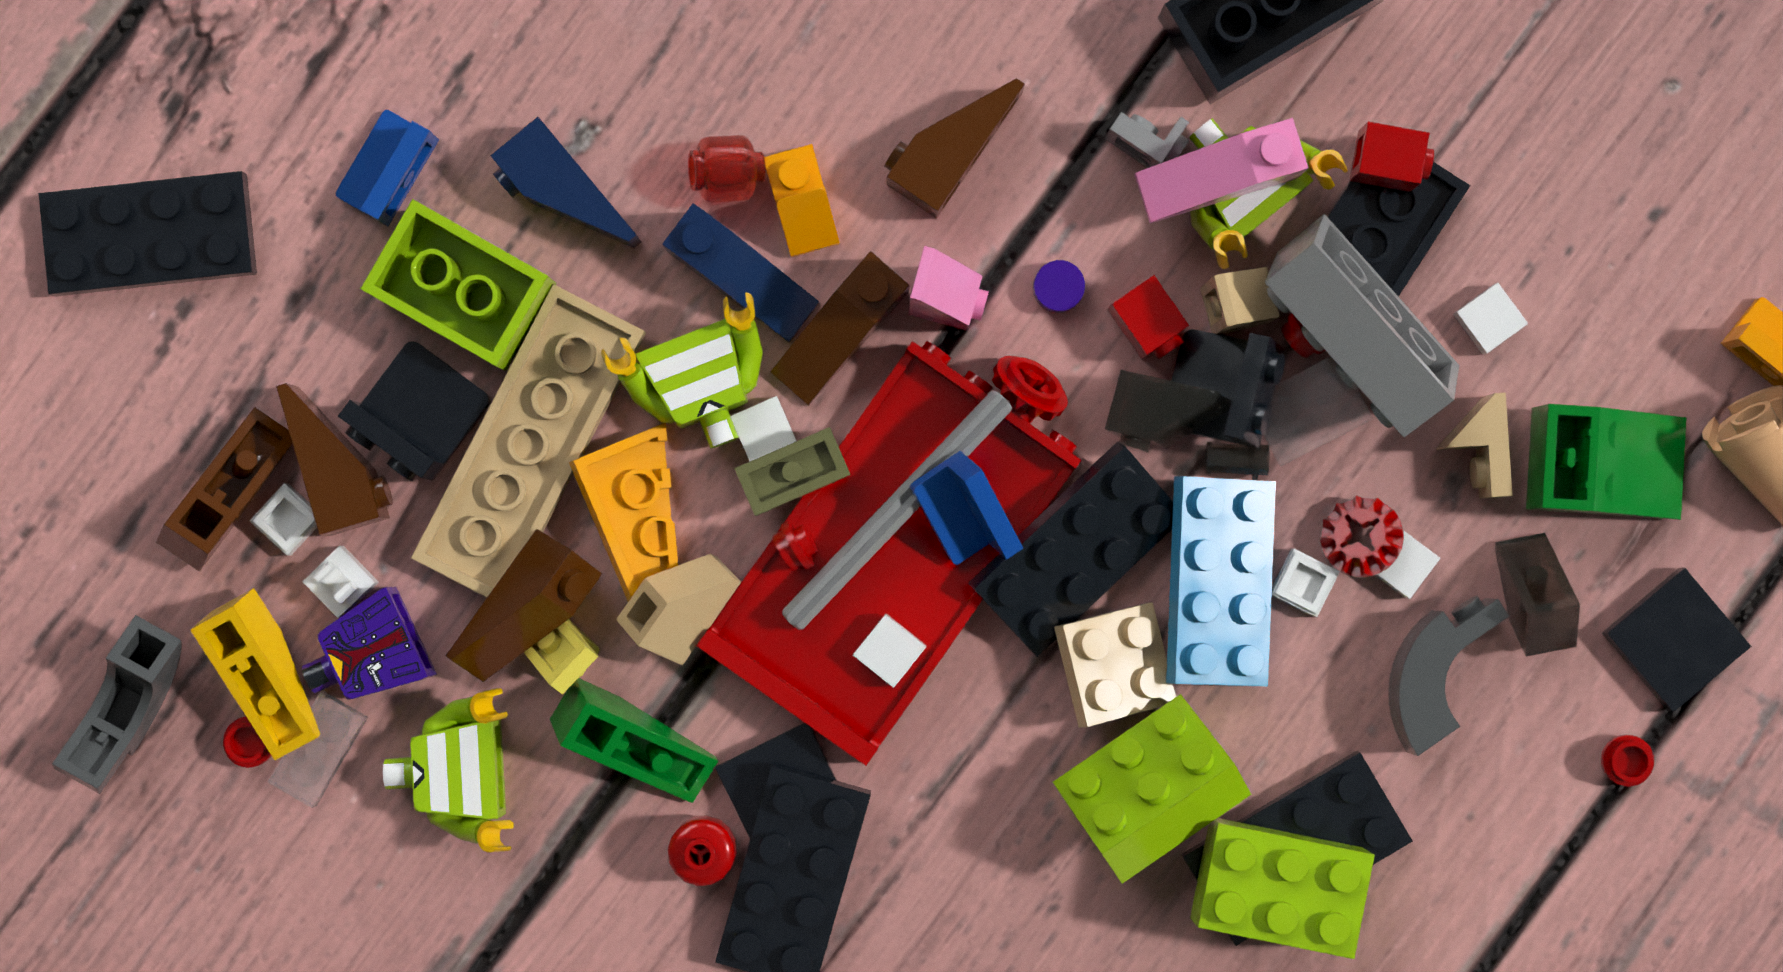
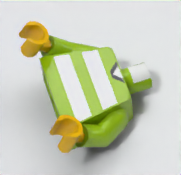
M1212 118L1197 129L1189 139L1198 149L1228 139V137ZM1249 126L1242 133L1254 130L1256 128H1254L1253 126ZM1300 140L1308 169L1298 179L1190 211L1192 227L1207 245L1215 251L1219 267L1222 269L1229 268L1228 258L1225 254L1228 251H1239L1244 259L1248 256L1244 237L1311 184L1314 180L1310 175L1315 174L1319 184L1324 189H1332L1335 184L1326 172L1332 168H1339L1345 173L1348 172L1341 154L1335 150L1321 151Z
M745 292L747 307L744 310H732L729 307L728 297L726 296L723 299L725 319L636 353V355L626 338H619L626 351L625 355L620 359H611L604 348L601 350V355L607 369L618 375L619 380L635 404L661 423L670 424L676 422L681 429L700 422L710 449L739 438L729 411L747 404L746 394L750 393L757 386L763 350L755 320H753L755 317L754 300L752 295Z
M501 688L479 692L472 697L450 702L425 720L422 734L411 737V757L385 759L383 763L385 789L413 788L415 811L426 812L431 824L460 840L479 844L480 848L487 853L510 851L511 846H505L501 842L500 831L501 829L514 828V823L511 820L491 821V819H499L506 814L501 719L506 718L508 713L507 711L502 713L496 712L492 703L495 695L503 694Z

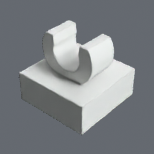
M338 546L302 581L337 618L349 612L379 583L344 546Z

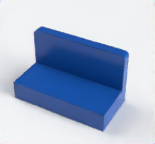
M384 110L336 190V196L389 227L439 139L430 130L414 121L409 122L390 110Z
M957 452L911 483L910 489L948 558L955 565L960 564L988 544L1006 560L1023 549L984 472L963 452Z

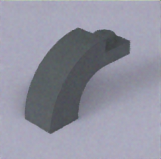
M1478 596L1472 597L1452 611V615L1455 618L1453 621L1449 620L1444 611L1431 610L1419 620L1404 638L1392 665L1388 695L1390 715L1394 729L1407 753L1419 756L1460 727L1452 715L1446 700L1445 683L1447 673L1452 661L1462 649L1510 616L1498 599L1485 598L1481 601Z
M135 615L107 655V671L102 686L89 711L53 761L52 765L55 770L101 794L126 755L132 756L159 712L178 668L182 650L180 639Z

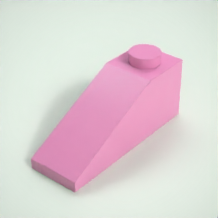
M1290 118L1238 134L1141 170L1134 175L1149 223H1153L1298 179L1308 169V165L1294 120Z
M924 246L910 296L909 315L968 331L971 319L981 321L989 291L979 289L982 275L935 248Z

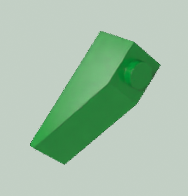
M580 678L567 689L550 717V722L561 747L690 803L694 802L718 763L716 756L633 704Z

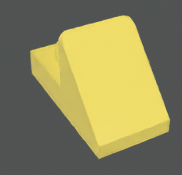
M568 619L524 653L548 684L563 695L597 659V654L600 650L583 631Z

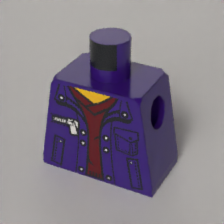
M385 587L377 591L321 630L317 637L325 655L302 666L304 679L313 693L316 694L339 683L347 700L437 675L397 587Z

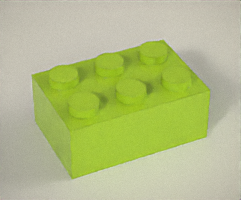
M412 199L360 289L494 366L506 371L528 334L552 285L557 283L548 275Z
M1181 694L1052 782L1122 884L1252 795L1235 763Z
M1217 818L1208 824L1190 919L1198 928L1355 959L1375 855L1359 846Z

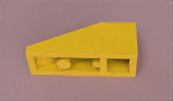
M254 588L214 609L190 629L274 760L319 737V728L283 633Z

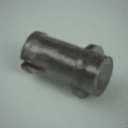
M1206 442L1205 474L1251 475L1252 480H1257L1258 475H1268L1270 461L1269 445L1260 444L1259 449L1235 443Z

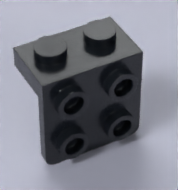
M1195 329L1186 331L1182 337L1184 343L1180 345L1162 414L1163 424L1171 430L1259 449L1262 435L1267 433L1272 417V407L1270 404L1275 385L1280 382L1284 372L1285 349L1271 337L1253 333L1249 334L1248 340Z
M411 341L403 346L362 403L349 400L338 417L350 425L345 433L351 439L369 451L376 444L391 456L387 465L406 479L413 481L418 475L423 479L434 480L490 404V398L485 391L417 342Z

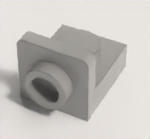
M1121 112L1108 131L1105 140L1147 168L1162 163L1163 160L1168 161L1180 155L1189 142V139L1181 135L1189 122L1180 117L1166 139L1162 140L1156 136L1158 129L1151 122L1137 114H1133L1130 118Z

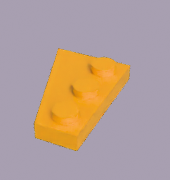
M666 423L569 462L628 602L646 577L678 566L675 522L671 519L669 488H671L670 468H667Z

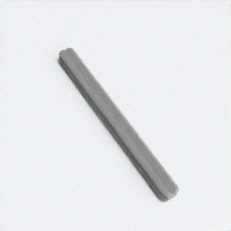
M991 391L782 611L784 618L796 629H804L920 507L910 489L911 483L959 451L968 457L1010 413L1012 409L1011 404L999 392Z

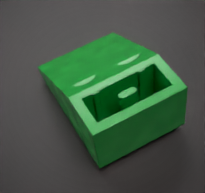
M1545 404L1533 407L1531 410L1526 510L1681 520L1687 418L1592 406Z

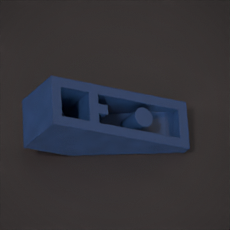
M536 117L490 155L500 167L493 173L494 177L512 198L521 192L530 203L632 248H635L642 242L539 117Z
M692 203L662 243L669 254L743 309L747 307L745 292L750 293L754 300L755 318L789 343L820 303L735 233L694 203Z

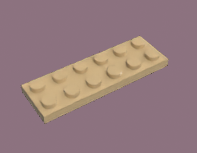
M553 284L411 559L488 597L534 531L538 529L544 532L573 476L569 462L583 456L621 383L618 375L607 369L601 355V350L604 348L611 359H620L625 355L626 351L619 338H626L636 354L646 332Z

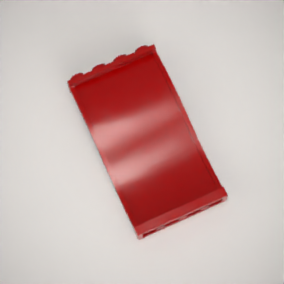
M913 341L910 343L881 388L839 445L851 475L804 495L785 520V522L790 521L795 528L802 524L806 527L818 548V552L811 555L815 565L808 570L801 567L793 572L783 560L772 538L711 627L696 645L865 766H867L877 752L879 746L983 600L968 582L990 563L999 552L988 544L960 564L955 565L948 558L924 512L919 507L804 629L798 630L784 618L782 611L993 389L988 382L970 370L963 377L947 366L951 357L929 341H926L922 347ZM1009 401L1012 406L1010 413L971 452L968 458L984 472L1018 536L1049 506L1082 460L1073 454L1077 448L1073 442L1053 429L1048 436L1031 425L1034 418H1030L1026 411L1022 409L1015 410L1014 404ZM885 614H888L927 645L894 688L853 656Z

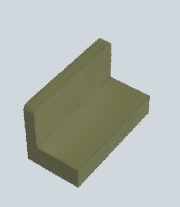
M830 427L734 468L755 516L851 475Z

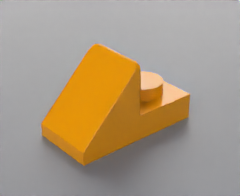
M809 144L763 157L791 258L839 245L838 234L813 145Z

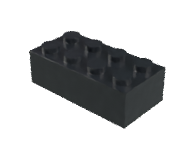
M1170 0L1164 4L1158 20L1209 104H1212L1384 0Z

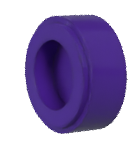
M1055 260L1045 264L1038 271L1033 283V292L1037 302L1044 309L1055 313H1062L1073 309L1080 302L1085 291V280L1082 272L1077 266L1064 260Z

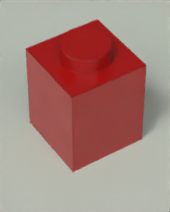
M1368 121L1358 130L1349 181L1407 192L1412 191L1421 184L1422 179L1427 180L1432 170L1434 149L1427 148L1430 133Z
M1155 275L1116 300L1107 309L1141 359L1152 352L1158 360L1184 343L1179 333L1190 326Z

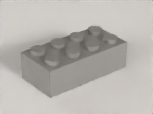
M1325 214L1277 252L1265 280L1270 299L1282 312L1287 313L1291 311L1303 325L1301 329L1307 341L1316 350L1321 352L1325 349L1337 362L1336 369L1342 380L1351 389L1356 390L1360 388L1372 401L1370 406L1374 415L1385 427L1391 428L1394 426L1403 437H1406L1454 401L1460 365Z

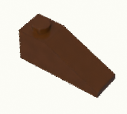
M1016 78L918 132L909 145L900 141L884 165L885 168L890 170L887 175V185L935 218H938L1022 95L1025 84Z
M870 251L836 289L770 373L809 406L909 293L910 285Z
M287 383L276 386L319 535L332 536L389 519L387 506L393 504V499L386 478L384 476L378 477L376 469L299 387Z
M254 407L164 523L156 543L200 572L293 443L289 430Z
M536 529L445 656L482 682L486 681L570 619L599 580L602 573L574 551Z

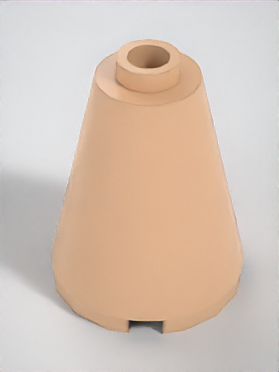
M1777 385L1756 391L1729 405L1728 409L1732 415L1720 424L1716 417H1713L1702 431V436L1713 454L1783 526V385Z

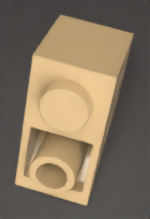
M708 554L646 577L616 620L639 647L683 666L741 581L718 557Z

